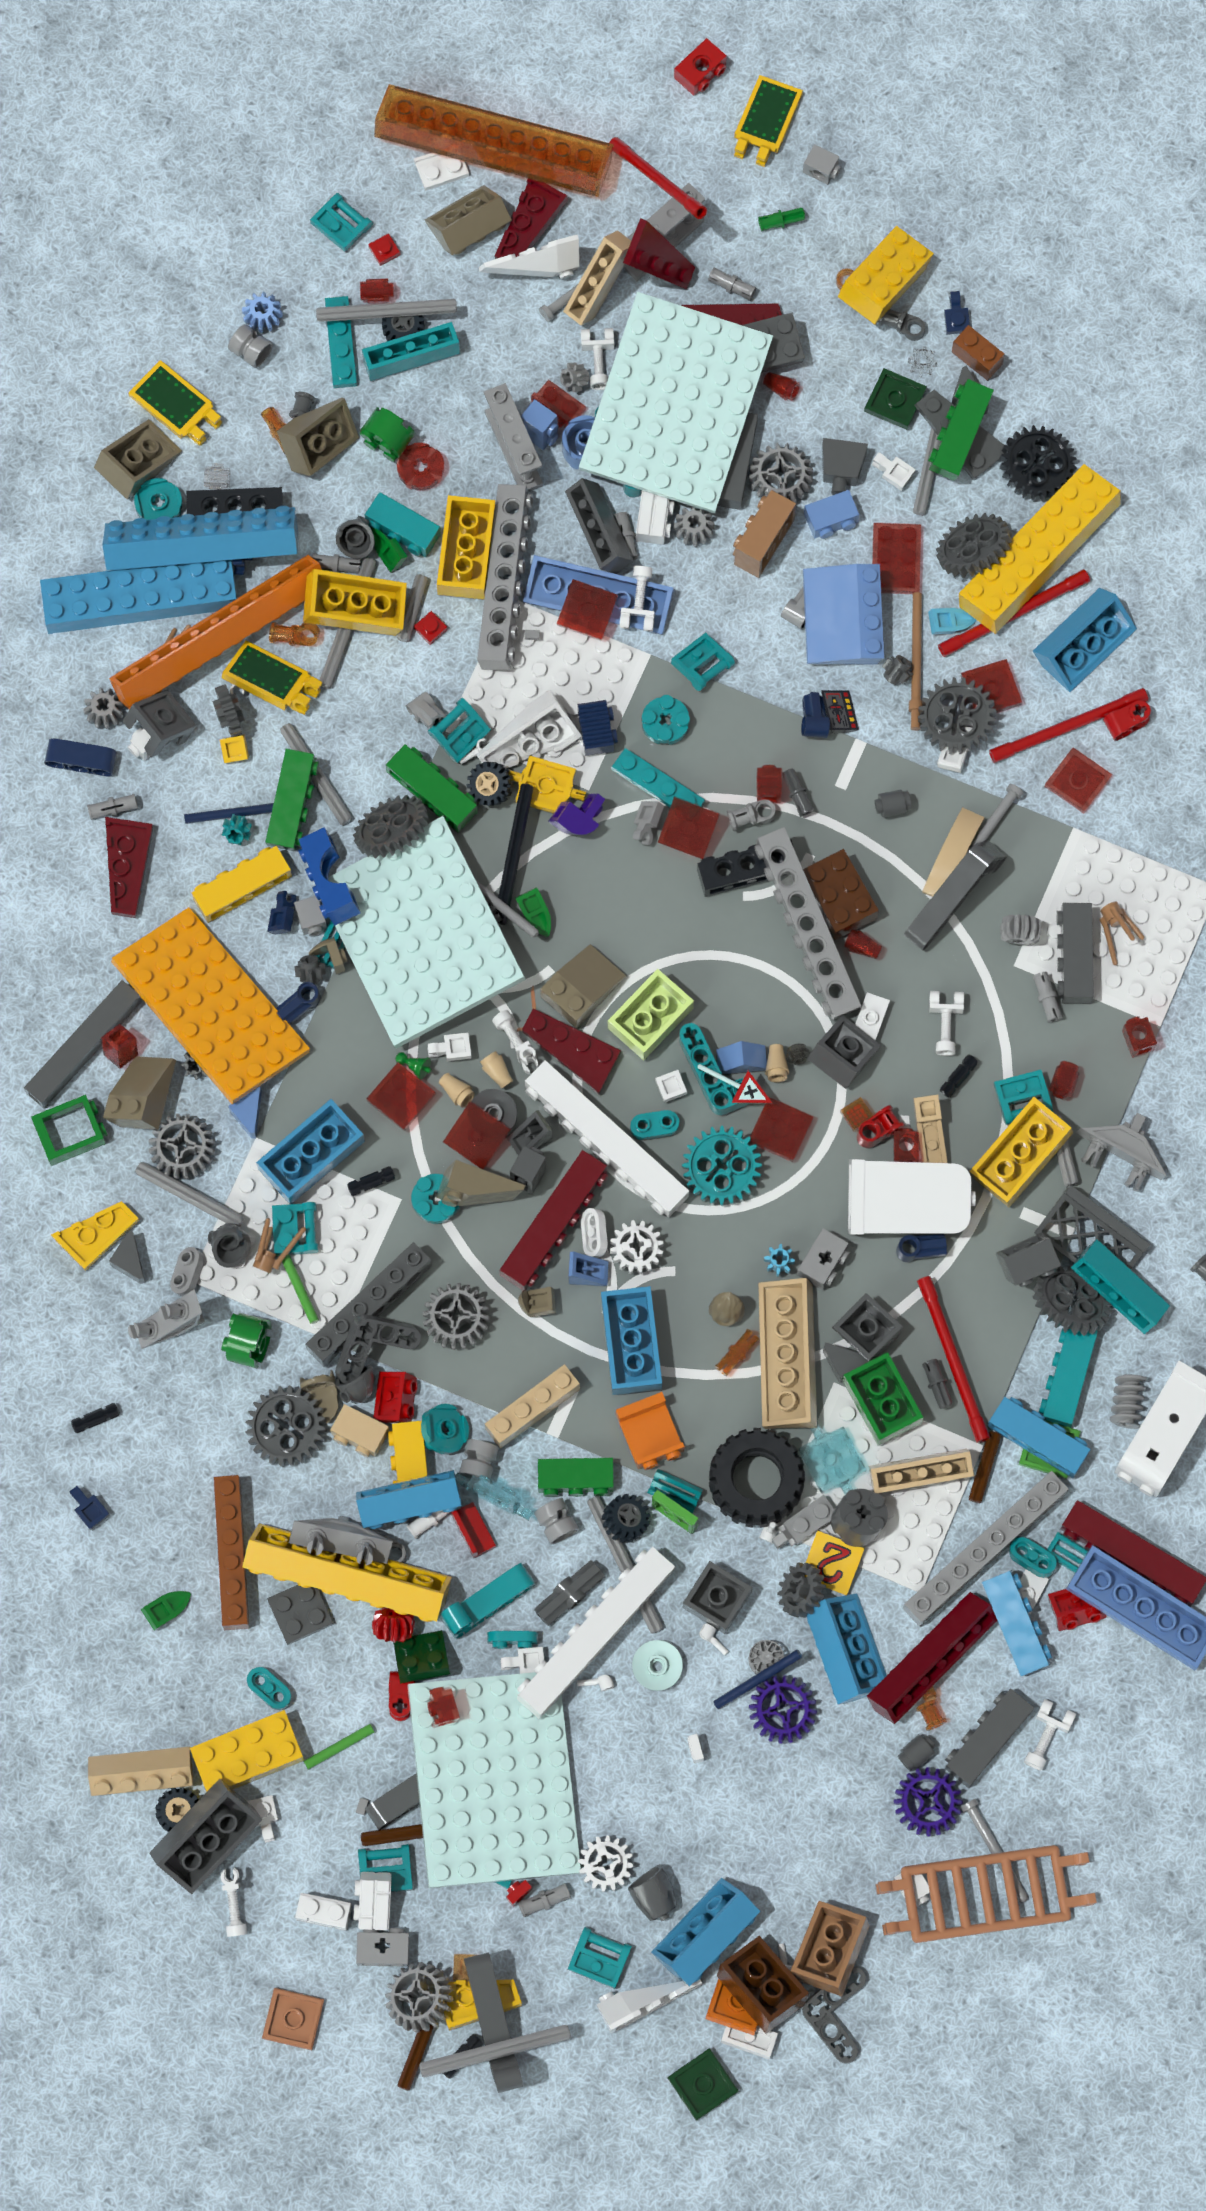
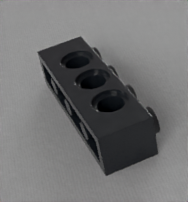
M282 487L186 491L187 514L194 516L208 513L206 509L209 507H216L217 510L215 512L220 514L230 512V508L233 506L241 507L240 511L242 512L252 511L257 505H263L264 509H276L279 506H283Z
M756 845L748 847V850L738 852V850L729 851L719 858L714 856L706 857L697 863V872L704 896L708 897L768 881L764 873L766 865L763 859L759 860L754 849ZM774 852L771 854V856L777 859L775 863H782L784 861L781 853ZM751 862L754 867L746 870L741 867V864ZM720 868H727L730 874L722 876L717 871Z

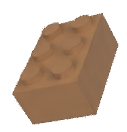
M773 490L769 492L768 496L763 495L757 506L758 512L755 516L751 515L745 525L747 530L743 535H738L733 545L735 547L733 556H735L734 565L757 578L761 576L795 520L796 503Z
M818 1901L791 1968V1973L800 1982L842 1996L870 1927L867 1917Z

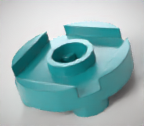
M154 478L144 482L134 498L138 516L146 520L157 519L161 516L179 517L183 505L181 492L178 487L163 478ZM160 497L161 501L165 500V503L161 507L152 505L155 502V498Z
M663 695L650 701L644 708L642 728L645 735L652 742L657 744L668 743V745L675 744L682 740L688 732L690 723L689 712L686 706L678 699L670 695ZM661 717H671V724L667 725L665 723L661 725Z
M430 1174L421 1177L412 1190L411 1201L414 1211L421 1219L431 1224H441L448 1221L460 1208L458 1205L456 1207L445 1205L442 1203V1200L437 1205H434L433 1200H429L430 1196L438 1193L443 1174Z
M439 1404L423 1413L421 1433L424 1445L428 1450L447 1455L460 1450L463 1443H466L469 1437V1425L465 1416L460 1415L456 1411L458 1408L454 1405ZM442 1423H444L446 1428H449V1432L445 1434L442 1432Z

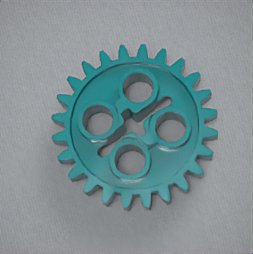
M723 1126L720 1127V1131L717 1133L711 1127L710 1135L701 1131L703 1138L700 1140L694 1137L696 1145H687L691 1154H683L684 1159L689 1161L682 1164L683 1169L689 1170L683 1174L684 1178H691L687 1183L688 1188L695 1186L693 1194L698 1195L701 1192V1201L703 1202L710 1197L711 1205H714L716 1199L719 1200L721 1206H724L725 1200H729L730 1204L734 1205L735 1197L742 1202V1193L745 1192L751 1195L748 1187H757V1183L753 1179L761 1178V1174L756 1172V1170L761 1169L762 1164L755 1162L761 1158V1154H753L758 1148L757 1145L749 1146L751 1137L749 1136L743 1140V1131L735 1135L733 1127L729 1129L728 1133L725 1132ZM724 1143L729 1146V1150L725 1154H718L715 1151L719 1144ZM737 1150L738 1154L728 1160L732 1153ZM739 1160L746 1163V1168L740 1172L733 1169L734 1163ZM709 1161L712 1164L711 1168L705 1172L698 1169L700 1162ZM727 1161V1169L721 1168L718 1170L717 1163L721 1162L724 1164ZM717 1171L713 1178L707 1182L706 1179ZM719 1178H726L729 1184L726 1188L719 1189L715 1186L716 1181Z

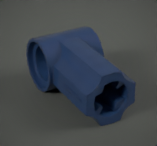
M818 692L804 695L802 699V736L827 738L830 729V719L825 715L823 697Z
M310 982L302 983L293 995L276 1008L278 1010L277 1015L291 1025L308 1010L317 1007L321 995L316 985ZM312 991L315 993L311 1000L303 999V995L306 992Z
M944 1234L916 1237L913 1235L904 1236L896 1248L897 1257L903 1262H911L914 1259L946 1256V1238ZM902 1245H912L914 1252L911 1254L904 1252Z

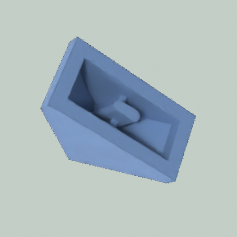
M740 1041L716 1050L717 1064L722 1074L766 1070L765 1045Z
M261 1086L233 1105L230 1104L228 1106L232 1116L253 1139H256L262 1095Z
M574 1251L570 1252L569 1284L607 1286L609 1261Z

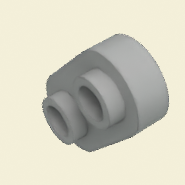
M194 1247L185 1248L180 1253L170 1281L171 1290L181 1297L196 1288L204 1263L203 1254Z

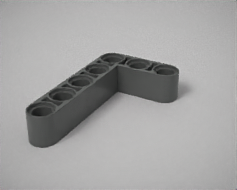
M990 841L976 843L911 923L904 936L922 951L925 950L984 875L997 871L1006 860L1007 855Z
M489 1952L465 1958V1967L485 2046L509 2040L510 2035ZM514 2054L489 2061L498 2093L523 2087L519 2066Z

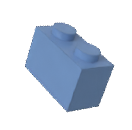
M534 399L521 415V419L532 443L544 450L548 445L552 446L559 436L557 434V415Z
M849 490L804 506V516L814 539L821 537V539L828 538L840 529H843V531L850 530L859 522V512Z

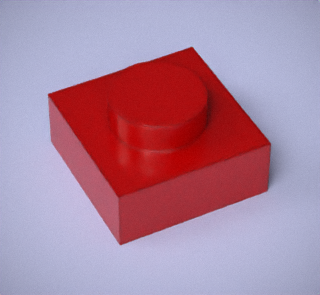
M389 233L368 244L370 251L380 266L400 256V251Z
M432 611L414 625V629L429 645L448 630V627Z
M526 1880L522 1883L516 1881L508 1888L507 1892L509 1894L506 1896V1899L514 1907L532 1890L531 1885Z

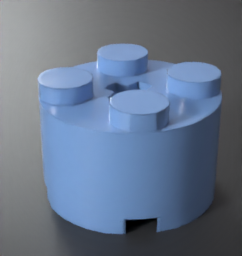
M588 415L578 416L569 422L562 433L563 456L574 469H579L586 444L583 442L588 441L595 417Z

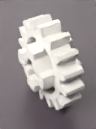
M632 1220L630 1227H627L625 1223L622 1224V1232L619 1230L614 1231L617 1239L611 1238L610 1244L616 1247L610 1248V1254H616L613 1262H621L620 1270L628 1267L629 1274H632L634 1269H637L639 1275H642L643 1268L650 1272L652 1270L651 1263L659 1264L656 1256H663V1251L658 1249L663 1247V1241H657L660 1237V1232L653 1234V1225L646 1228L645 1222L641 1221L640 1225L636 1226L635 1221ZM639 1233L645 1234L650 1239H645ZM630 1234V1238L627 1240V1242H622L624 1237ZM634 1238L640 1247L639 1257L633 1248ZM651 1251H653L651 1256L647 1260L643 1261V1257L647 1253H651ZM624 1256H629L634 1262L628 1261Z
M598 1836L596 1837L595 1845L589 1841L587 1842L588 1851L581 1850V1854L585 1858L578 1860L580 1865H584V1868L579 1870V1874L587 1875L584 1883L592 1881L593 1890L599 1885L602 1892H605L606 1886H610L611 1890L615 1891V1884L618 1883L623 1887L624 1881L622 1878L631 1877L627 1869H632L633 1864L627 1863V1860L632 1858V1854H625L628 1846H618V1838L612 1843L610 1842V1837L606 1836L605 1841L601 1842ZM606 1847L616 1850L619 1854L613 1855L607 1852ZM596 1850L598 1854L596 1860L588 1864L591 1854ZM602 1858L613 1862L610 1864L609 1870L598 1866L602 1863ZM623 1864L620 1874L615 1878L614 1870L616 1866ZM599 1873L605 1876L606 1881L599 1880L592 1874Z

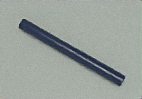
M274 803L184 814L185 824L231 818L232 814L236 816H251L272 813Z
M796 1649L714 1700L715 1707L719 1710L800 1660L802 1654Z

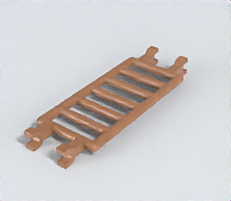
M1051 1845L904 1866L901 1868L902 1879L882 1881L875 1884L877 1895L904 1890L909 1918L906 1921L885 1923V1925H882L883 1934L885 1936L911 1931L912 1940L915 1943L1069 1921L1071 1919L1070 1908L1092 1906L1097 1903L1095 1893L1068 1897L1063 1868L1086 1865V1863H1089L1088 1852L1061 1856L1059 1847ZM1051 1856L1060 1912L1045 1914L1036 1858ZM1026 1859L1035 1916L1021 1917L1011 1861ZM1001 1863L1011 1918L1000 1921L995 1919L986 1865ZM976 1867L986 1923L971 1925L962 1868ZM952 1871L961 1924L959 1927L946 1928L936 1872ZM927 1874L936 1930L921 1932L912 1882L913 1875Z

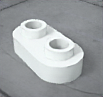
M588 1208L581 1217L583 1250L588 1256L600 1258L605 1254L608 1246L605 1215L599 1209Z

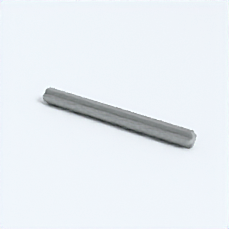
M456 299L320 307L316 309L317 321L324 322L457 312Z
M365 557L358 576L372 578L376 561ZM338 628L320 677L321 687L326 689L332 687L352 629Z
M595 1496L589 1499L587 1504L621 1574L627 1568L632 1570L634 1566L623 1544L620 1543V1538L616 1541L613 1540L614 1534L611 1532L607 1535L608 1527L603 1528L602 1526L605 1520H602L605 1507L600 1497ZM648 1599L639 1610L650 1633L653 1634L662 1630L663 1626L650 1599Z
M562 2025L420 2063L419 2067L422 2077L425 2078L569 2040L571 2034L568 2025Z

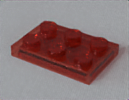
M873 523L872 564H880L881 593L913 594L920 592L921 524Z

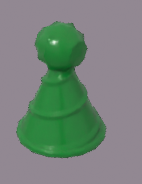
M399 1052L395 1057L397 1064H407L419 1080H422L427 1073L430 1074L432 1071L430 1069L431 1059L429 1057L408 1058L404 1052Z

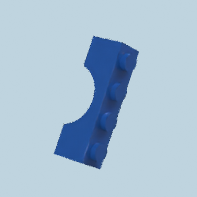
M321 828L298 839L302 848L298 851L303 862L308 864V868L305 870L310 881L315 882L316 886L312 887L316 898L322 901V905L319 907L324 918H330L335 926L360 914L355 896L346 883L328 881L329 871L340 857L334 841L326 828Z

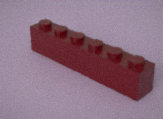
M584 1150L580 1152L500 1268L501 1277L523 1291L528 1286L532 1288L539 1278L537 1273L540 1268L548 1266L553 1258L551 1252L556 1246L560 1247L567 1237L565 1232L569 1226L574 1227L579 1221L581 1215L578 1213L582 1207L590 1205L595 1196L592 1194L597 1186L601 1188L607 1180V1165Z
M1079 1500L1076 1501L1060 1530L1064 1531L1063 1536L1073 1542L1079 1540L1084 1543V1548L1087 1551L1093 1545L1189 1607L1192 1606L1206 1582L1204 1575Z
M969 1592L867 1695L874 1711L893 1724H896L998 1621L991 1605L972 1592Z

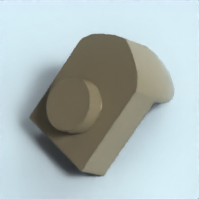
M334 937L321 941L308 952L309 955L329 952L336 974L345 972L343 963L348 961L344 949L338 950Z
M552 1287L529 1291L524 1290L519 1295V1306L529 1317L556 1313L555 1293Z

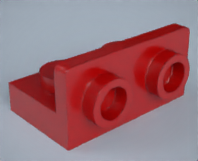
M379 1371L373 1419L385 1423L411 1422L415 1412L414 1398L418 1389L417 1378L407 1372Z
M1066 1589L1048 1594V1600L1056 1618L1058 1631L1072 1630L1077 1626L1096 1623L1106 1618V1614Z

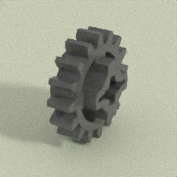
M226 684L216 687L217 700L212 702L221 728L228 727L231 737L242 734L239 722L245 720L236 694L230 695Z
M798 1562L796 1567H789V1574H783L785 1581L779 1582L782 1590L777 1592V1595L782 1596V1599L778 1603L784 1606L783 1611L789 1613V1615L797 1618L799 1616L806 1618L807 1613H814V1606L820 1607L818 1600L819 1598H824L821 1590L825 1589L826 1585L821 1584L825 1577L819 1574L821 1570L814 1567V1565Z

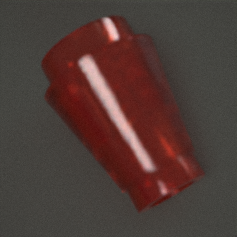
M771 372L766 374L763 385L767 386L784 400H794L800 389V384L796 382V379Z
M854 929L851 930L844 944V947L848 948L849 952L874 959L878 957L882 948L881 945L861 930L856 931Z

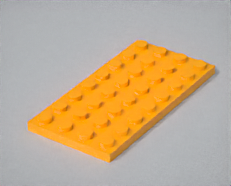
M189 907L112 957V964L232 1105L304 1057L310 1051L308 1045L286 1020L283 1021L277 1015L278 1010Z

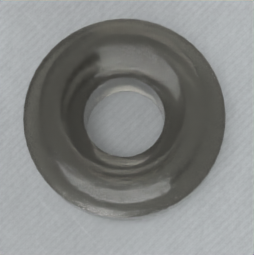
M794 1044L787 1049L786 1059L794 1065L804 1064L810 1056V1050L806 1048L805 1044Z

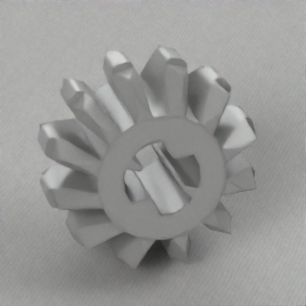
M691 507V511L683 508V515H676L677 523L674 524V530L678 531L676 537L678 539L684 538L683 543L685 545L690 540L694 547L697 546L698 540L705 544L706 537H712L713 532L711 530L715 526L714 522L711 521V513L705 514V510L702 509L696 511V507ZM693 523L698 524V528L697 526H695V528H691L690 524L693 526Z
M101 687L99 688V694L91 691L90 696L92 699H85L84 701L87 707L83 711L84 714L88 715L87 721L89 723L95 722L96 728H99L104 723L105 728L108 729L109 722L117 725V718H123L124 716L121 710L125 708V705L119 701L116 694L113 695V689L111 688L106 693H104ZM104 705L105 708L108 706V709L104 711L103 708L100 710V707Z
M1020 914L1005 916L1000 926L1001 939L1007 943L1022 945L1037 943L1041 935V920L1034 916Z

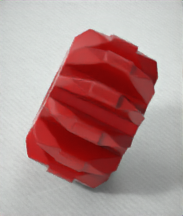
M385 1607L375 1611L372 1621L373 1634L377 1639H384L385 1642H404L406 1639L412 1638L415 1628L414 1615H401L393 1609Z

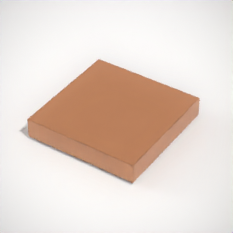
M274 1988L262 2039L312 2051L324 1999Z

